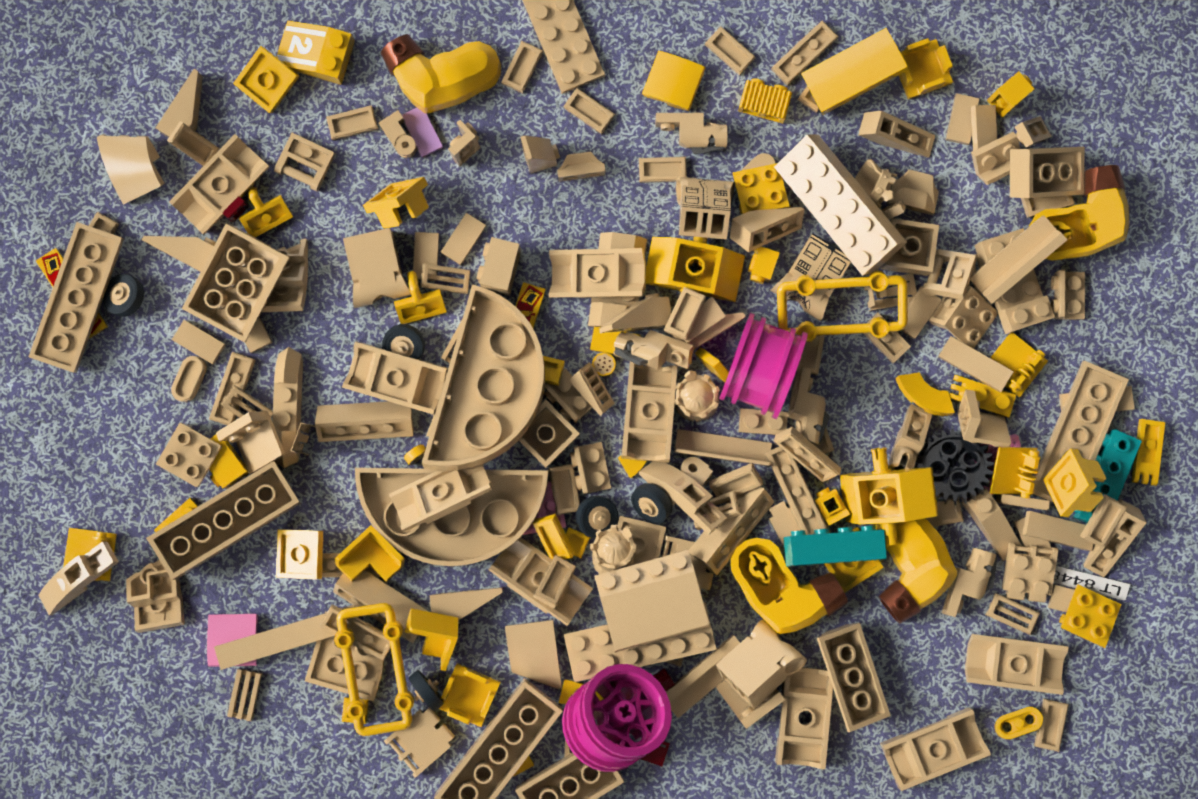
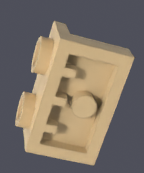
M461 120L457 122V125L463 136L458 135L455 137L448 148L453 160L459 167L480 149L478 143L480 138L477 136V131L470 123L464 124Z
M1014 132L971 152L975 173L986 185L1010 174V149H1020L1019 140Z
M1065 270L1055 272L1054 276L1051 277V289L1054 290V299L1051 301V307L1055 316L1054 319L1084 320L1085 272H1065Z
M565 368L559 386L546 383L545 389L547 391L544 392V395L552 404L557 401L562 407L559 412L568 422L572 419L576 423L593 407L569 382V379L573 376Z
M602 442L574 447V452L570 453L573 467L578 466L579 476H575L577 490H583V494L611 489Z

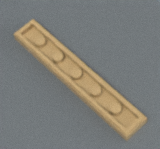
M354 604V605L347 606V607H344V608H341V609L344 610V609H348V608H354V607H356V606H355V604ZM326 613L214 646L220 670L335 636L319 627Z

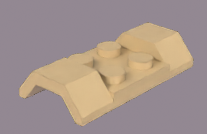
M234 134L169 203L205 235L220 218L222 219L225 216L222 212L238 196L242 198L270 166Z
M616 232L600 233L598 249L643 248L645 254L647 239L637 235ZM639 297L592 298L588 326H604L638 302Z
M643 248L549 250L552 264V285L549 290V298L641 297L644 294L646 288V260Z
M482 464L464 470L436 471L389 495L398 512L402 524L400 526L401 530L405 532L424 522L429 524L471 504L472 499L493 490V487Z
M520 537L513 545L501 552L489 568V571L505 581L509 588L546 614L547 612L568 626L593 588L572 574L554 609L535 599L533 596L552 559Z
M972 634L967 646L965 663L966 682L1063 695V662L1069 647Z

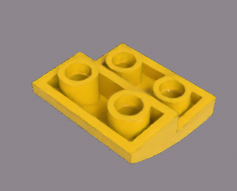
M658 50L642 94L644 97L665 102L668 106L690 111L706 68L693 61Z

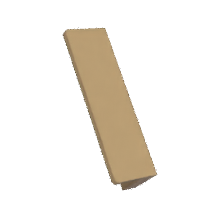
M1041 216L975 272L970 280L992 304L1066 242L1067 239L1045 216Z
M385 401L317 406L315 427L318 442L414 436L412 408Z
M677 429L674 453L746 464L752 463L753 465L768 467L771 466V462L768 461L765 453L771 450L772 443Z
M760 486L738 495L737 501L739 502V509L742 515L726 520L710 535L704 531L689 549V554L702 561L711 573L719 574L732 557L735 549L744 542L773 505L774 500L765 488Z
M366 570L353 582L343 573L333 590L335 594L352 605L355 604L356 607L379 603L390 604L394 608L396 620L403 626L401 636L411 643H414L419 636L405 633V624L411 608L423 611L428 610ZM384 612L369 615L383 625L387 622Z
M734 635L730 636L716 648L717 650L711 652L680 678L673 687L666 691L671 704V711L676 717H681L723 681L716 664L740 644Z

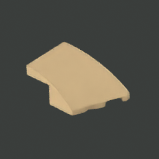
M101 134L97 137L106 171L123 205L165 184L153 164L160 156L148 136H105V134Z
M301 239L300 244L288 249L285 247L277 249L290 257L262 312L304 310L308 281L307 239Z
M157 560L155 563H149L140 572L126 579L127 603L134 607L136 632L142 633L185 625L179 578L172 580L160 560Z
M553 620L506 625L505 631L512 673L556 689H562Z

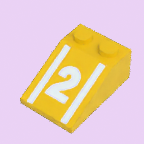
M287 21L276 57L295 72L342 85L355 40L351 33L331 27Z

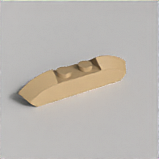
M290 347L278 354L274 376L273 425L285 452L284 456L278 458L275 462L283 468L297 463L300 453L292 452L291 448L301 423L302 354Z

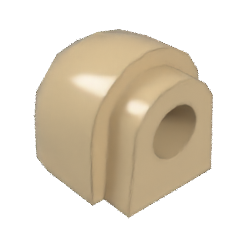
M697 457L686 458L681 465V471L694 479L702 487L707 485L713 473L709 468L710 466Z

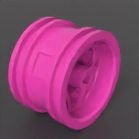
M750 313L719 399L724 400L725 396L732 398V404H736L738 400L760 408V414L765 415L769 411L772 413V418L777 419L795 376L808 333L802 332L801 336L795 334V328L791 327L790 331H786L766 324V318L761 317L760 321L755 320V314Z
M631 664L608 666L594 675L570 696L563 711V733L569 748L582 763L592 769L603 772L620 771L658 748L666 739L671 726V704L661 683L646 670ZM595 692L599 693L603 697L601 701L599 700ZM629 733L634 736L635 742L630 739Z

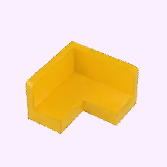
M370 525L335 558V565L352 582L369 566L387 582L404 566L405 559Z
M411 608L405 624V633L426 636L422 647V654L441 658V670L446 671L458 639V617Z

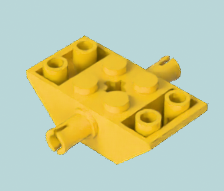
M652 237L646 265V284L680 292L686 287L706 297L736 302L745 256L724 247L707 244L708 238L693 237V241L671 237ZM696 263L697 268L701 269V271L693 273L688 267Z
M882 447L881 449H871L874 466L872 472L840 474L843 503L850 515L845 517L846 522L859 525L881 524L885 535V545L887 546L888 544H899L896 522L938 516L932 467L891 470L888 467L887 447Z

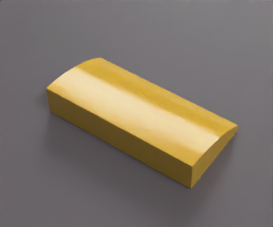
M887 28L804 71L801 75L820 112L824 115L906 72L908 66Z

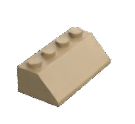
M860 623L845 624L817 638L847 731H855L891 716Z

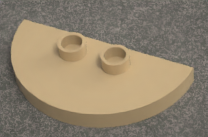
M473 284L422 460L424 469L436 471L464 470L482 465L499 457L516 444L533 423L542 402L545 388V366L541 346L531 324L518 308L507 299L491 290Z
M355 468L357 493L367 518L375 530L394 548L424 563L441 566H462L489 559L503 552L520 539L533 523L542 506L548 485L549 471L486 470L493 490L472 499L471 504L429 524L424 522L405 532L401 530L400 526L402 524L389 494L436 472V470Z

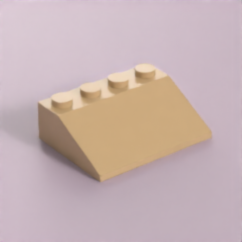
M225 224L182 309L246 343L290 257L239 228Z
M688 550L594 576L615 652L710 626Z

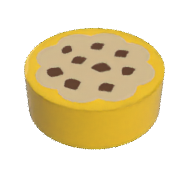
M602 352L593 358L592 365L599 376L606 377L614 372L616 362L611 354Z
M420 444L406 453L404 459L409 466L424 457L426 447Z

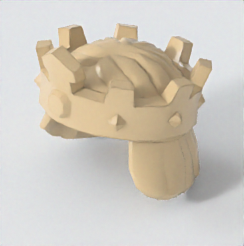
M868 159L856 175V181L879 209L883 201L888 202L894 199L891 184L895 183L896 179L893 177H897V174L890 173L889 169H880L872 159Z
M689 370L684 375L685 379L680 383L678 382L676 386L674 408L684 419L701 422L702 420L709 419L716 412L719 404L720 390L707 374L703 376L697 375L696 371Z
M611 525V528L601 531L599 529L596 532V539L593 544H590V550L592 551L594 569L598 574L635 565L633 558L635 556L636 544H634L632 538L634 536L632 527L625 526L621 530L618 529L617 525Z

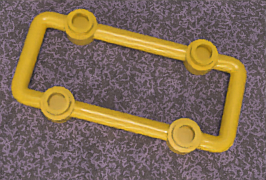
M878 270L872 272L869 277L814 280L809 275H802L797 281L784 282L777 289L778 328L786 331L791 329L788 328L787 291H798L799 294L808 296L815 289L870 286L872 290L880 292L885 290L888 285H898L897 322H887L882 317H876L870 323L815 326L812 322L805 321L798 327H794L796 329L795 334L801 336L802 332L808 333L806 342L813 341L816 336L871 333L877 338L885 337L888 332L900 331L907 325V281L902 276H886L884 272Z
M379 603L340 611L337 616L338 631L335 634L334 641L342 650L350 698L346 712L353 719L356 732L361 736H371L407 729L412 723L411 708L414 705V695L407 688L399 640L403 633V626L396 620L394 608L388 603ZM384 612L387 622L384 625L383 634L387 640H390L398 688L395 706L402 712L403 720L364 726L363 716L366 713V704L359 698L351 650L355 636L353 631L347 627L346 619Z

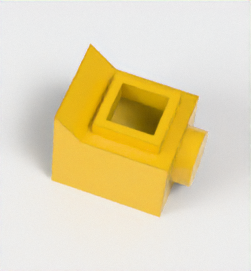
M762 246L755 249L748 268V272H751L750 280L759 284H764V281L769 282L780 252Z
M827 487L816 493L817 498L814 501L827 526L850 515L836 489L830 490ZM833 498L838 508L828 512L823 502Z

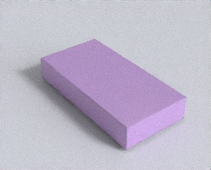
M415 108L402 114L422 158L443 148L426 113Z

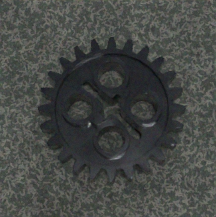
M951 429L950 435H947L942 430V437L940 438L933 434V442L925 440L926 448L923 447L919 452L921 455L917 456L916 462L918 464H915V468L932 467V470L935 468L943 470L941 474L933 473L936 501L940 497H944V504H947L949 499H953L954 505H957L958 499H962L966 504L968 496L976 500V491L984 494L983 486H990V481L987 478H993L991 470L994 469V462H990L992 460V453H987L988 445L981 446L982 443H971L963 440L962 432L960 431L959 435H956L954 429ZM946 449H953L955 451L951 455L943 453ZM961 450H965V452L958 459ZM968 459H973L977 463L974 465H967L965 461ZM950 474L948 482L944 484L943 482L947 479V477ZM956 479H963L965 483L962 485H956L955 483H953V481Z

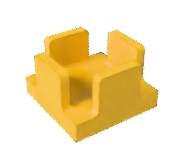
M927 38L908 45L904 51L900 52L908 66V70L899 75L908 100L953 83L949 72L953 67L945 45L939 47L937 39L930 41Z
M425 177L391 183L363 204L366 213L375 212L383 228L399 226L402 224V220L398 214V207L405 204L412 218H417L429 208L422 192L428 186Z
M1070 448L1043 479L1061 517H1069L1075 510L1091 512L1104 498L1102 493L1093 491L1097 487L1094 481L1104 482L1106 480L1101 466L1097 461L1082 458L1078 449Z
M456 663L440 698L444 704L439 709L447 712V716L468 725L472 723L482 727L501 682Z

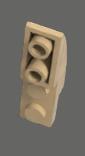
M652 461L639 472V475L647 483L661 488L670 498L672 506L677 504L708 535L726 521L727 517L710 501L713 496L694 479L674 466L665 462Z
M101 542L85 555L75 557L43 587L38 596L49 616L55 614L88 589L87 585L119 562L108 542Z

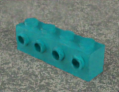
M1116 429L1109 430L1106 433L1100 453L1095 460L1101 466L1106 480L1104 482L1094 481L1097 486L1093 490L1094 492H1100L1103 496L1105 494L1118 501L1142 442L1141 440ZM1097 506L1091 512L1075 510L1073 518L1087 524Z
M862 526L861 531L855 532L852 531V527L838 528V533H829V529L814 530L815 534L806 535V530L791 531V536L784 537L786 566L887 559L884 530H876L875 526Z

